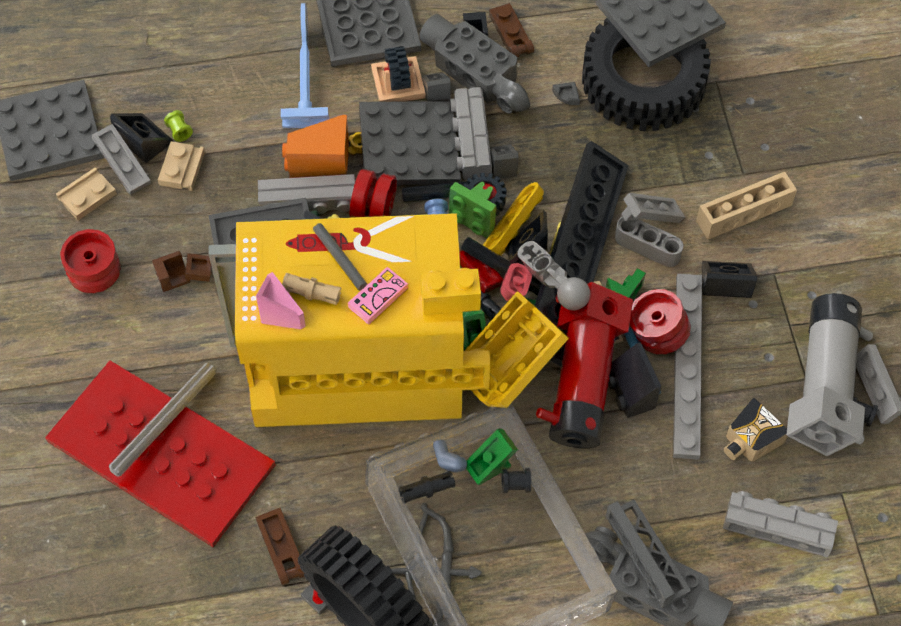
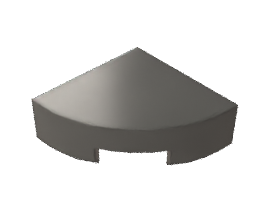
M575 82L552 86L554 95L561 102L569 105L580 104Z

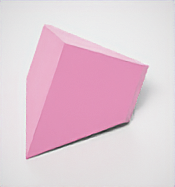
M274 273L268 274L256 294L261 323L294 329L306 327L303 311Z

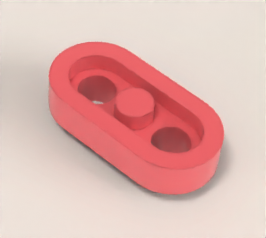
M513 263L508 268L500 289L506 301H509L517 291L524 297L526 296L532 279V274L526 266Z

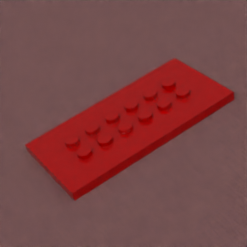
M109 360L45 437L46 441L214 548L276 466L275 461L188 407H185L121 476L114 475L110 472L109 465L172 398Z

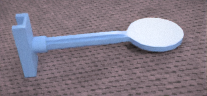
M301 3L300 101L298 102V108L281 109L283 128H305L329 119L328 107L312 108V102L310 101V55L308 50L306 3Z

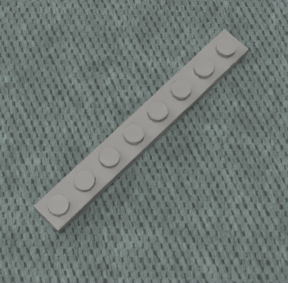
M677 274L676 296L681 300L684 310L689 317L691 330L685 344L675 351L673 458L699 460L701 436L702 275Z

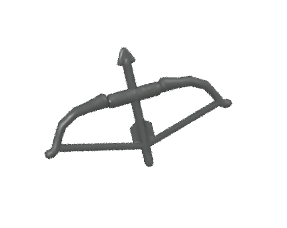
M422 503L421 509L424 513L406 568H392L393 574H404L406 576L408 590L414 596L412 580H423L426 575H441L440 614L433 626H441L447 617L452 593L450 592L451 576H469L470 579L480 576L482 572L473 566H470V569L451 568L452 553L454 551L451 529L443 516L428 509L426 503ZM428 515L438 520L443 529L444 546L441 569L426 568L423 563H413Z

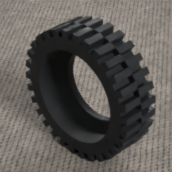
M606 18L604 26L602 24L596 26L595 33L592 32L590 34L589 41H587L585 46L582 70L584 93L588 94L590 104L595 103L594 109L598 113L604 110L603 117L607 120L612 116L615 117L614 124L618 126L624 121L627 122L626 128L633 130L634 124L640 125L639 131H646L647 125L652 126V131H658L660 124H663L665 129L670 128L673 120L678 125L682 123L683 116L688 119L692 115V111H696L700 101L702 102L711 65L709 48L706 49L707 43L703 39L672 55L681 63V70L669 83L651 88L636 86L624 80L614 68L613 54L631 46L609 19Z
M336 525L330 527L298 557L300 569L305 573V578L311 582V587L318 592L319 598L327 604V608L345 626H433L429 621L428 615L422 611L423 608L420 603L414 600L415 596L403 586L404 583L400 578H396L393 570L389 566L386 567L382 563V559L377 554L374 555L366 544L363 545L359 538L353 537L349 531H344L342 527H337Z

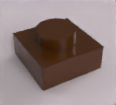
M188 253L185 279L210 282L211 263L209 256Z

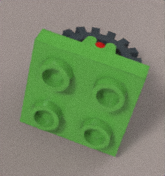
M480 173V177L475 174L472 179H467L464 186L455 182L450 188L449 214L457 213L458 224H463L475 234L488 238L495 227V216L497 217L500 211L504 210L507 193L505 183L503 181L500 182L498 176L493 179V174L490 173L488 177H485V173Z

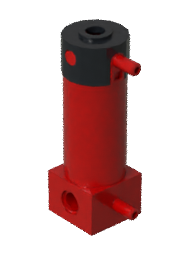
M594 282L587 284L590 289V299L583 308L568 310L561 305L557 327L568 331L567 337L569 339L565 344L556 403H554L553 412L543 408H539L536 411L537 418L551 423L549 438L552 441L567 447L580 449L596 448L600 445L615 337L628 332L633 299Z

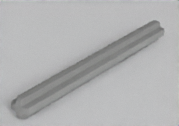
M205 363L109 465L110 472L118 477L121 476L214 377L216 368L209 363Z

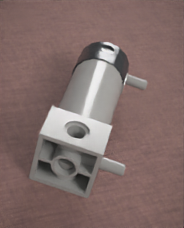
M838 293L824 294L812 301L803 398L790 404L786 436L825 456H829L853 443L860 445L865 440L863 435L865 407L854 402L853 396L858 339L860 337L870 341L873 338V333L861 327V304L853 297Z

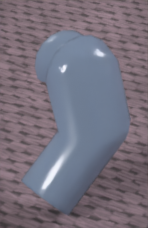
M438 440L433 443L436 459L441 468L451 472H462L466 469V459L450 453L445 440Z

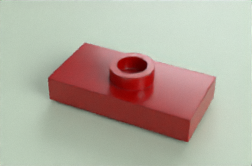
M459 251L460 266L462 268L478 269L480 290L487 293L502 286L504 279L496 270L465 251Z

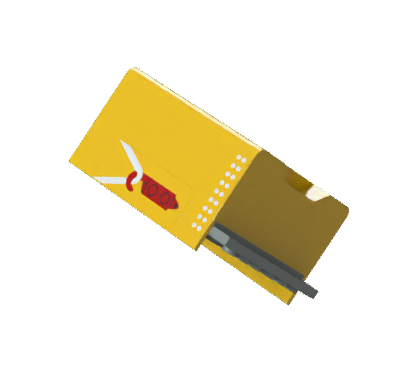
M457 213L236 222V244L209 245L210 263L230 347H237L240 364L245 366L250 391L251 412L255 427L461 419L462 390L489 389L490 352L489 350L477 348L463 351V312L424 315L421 273H428L433 270L444 272L460 269ZM322 223L367 282V285L387 267L408 283V289L369 325L348 308V302L360 291L313 231V227L316 224ZM271 272L274 273L281 284L285 274L290 273L307 279L313 277L318 279V282L342 288L337 305L317 299L308 300L305 296L288 292L304 313L306 327L302 329L262 324L256 294L267 275Z

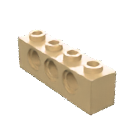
M782 172L700 205L696 222L707 240L792 206L797 189L786 172Z

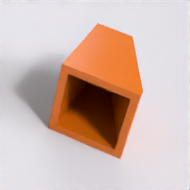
M340 115L288 133L287 143H283L282 156L285 158L284 169L289 171L290 178L347 175L349 156L347 115Z

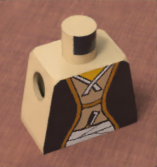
M753 398L730 425L726 437L731 443L724 448V452L732 460L743 454L749 461H755L786 442L788 437L786 436L787 428L761 403Z

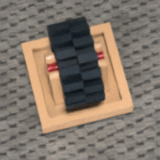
M404 46L385 49V62L371 64L379 102H407L426 98L416 56L407 58Z

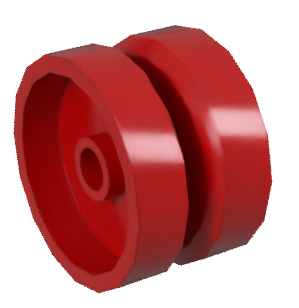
M360 170L351 196L350 218L391 216L397 189L396 176L382 174L377 180L374 171Z
M93 229L78 231L68 237L62 245L60 252L62 265L69 282L74 288L85 293H97L111 287L119 278L121 271L120 260L114 242L106 233Z
M653 289L640 295L632 304L630 326L636 334L638 342H641L646 351L653 354H668L685 344L690 336L691 324L681 300L673 292L665 289Z

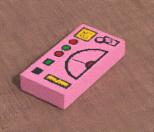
M387 267L348 302V308L369 325L408 289V283Z

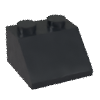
M641 342L635 344L611 362L608 386L610 389L614 388L617 394V405L621 411L624 410L627 418L656 409L661 390V384Z

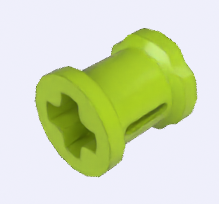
M175 110L165 116V125L172 130V137L175 141L182 142L191 137L193 130L184 121L182 111Z

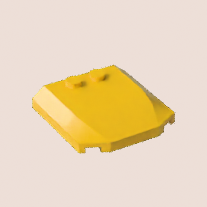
M517 291L465 350L477 348L489 350L490 352L489 389L471 391L486 406L507 408L569 338Z

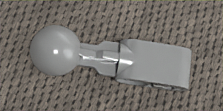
M534 241L526 242L519 248L518 257L543 285L557 289L558 301L564 308L579 310L588 303L590 289L584 280L576 277L567 278V272Z

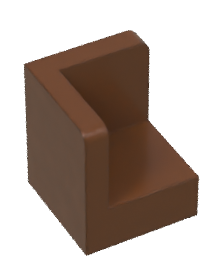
M180 251L152 260L163 292L191 282V280L185 279L186 267Z

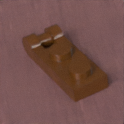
M510 3L489 9V16L509 52L517 58L520 57V54L526 53L528 55L534 53V45L529 40Z
M281 508L255 517L281 585L290 583L289 580L299 577L301 579L305 577V573L298 564L300 554ZM293 561L294 567L285 570L283 564Z

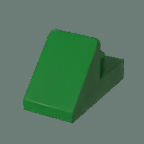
M637 268L632 276L628 275L623 285L607 278L606 288L634 300L644 285L646 273Z
M497 429L466 460V469L477 485H481L500 474L502 469H509L511 464L508 460L518 451V448L504 429Z

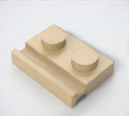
M171 141L158 178L159 185L178 189L189 188L190 191H193L205 154L204 147L196 148L194 145Z
M93 168L56 193L58 200L63 203L77 221L117 195L116 189L96 168Z

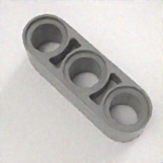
M621 217L617 222L615 240L619 245L667 267H674L680 262L683 250V242L680 238L639 219L632 222L625 221Z

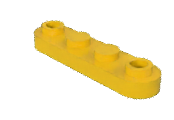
M537 182L529 184L521 191L483 246L500 256L504 254L508 243L516 237L518 229L529 219L533 208L543 199L544 190Z

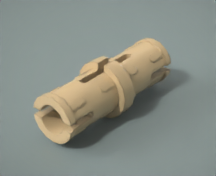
M290 273L285 274L282 283L288 292L300 294L308 300L317 299L334 305L338 304L342 289L341 287L318 282V279L313 277L307 279Z

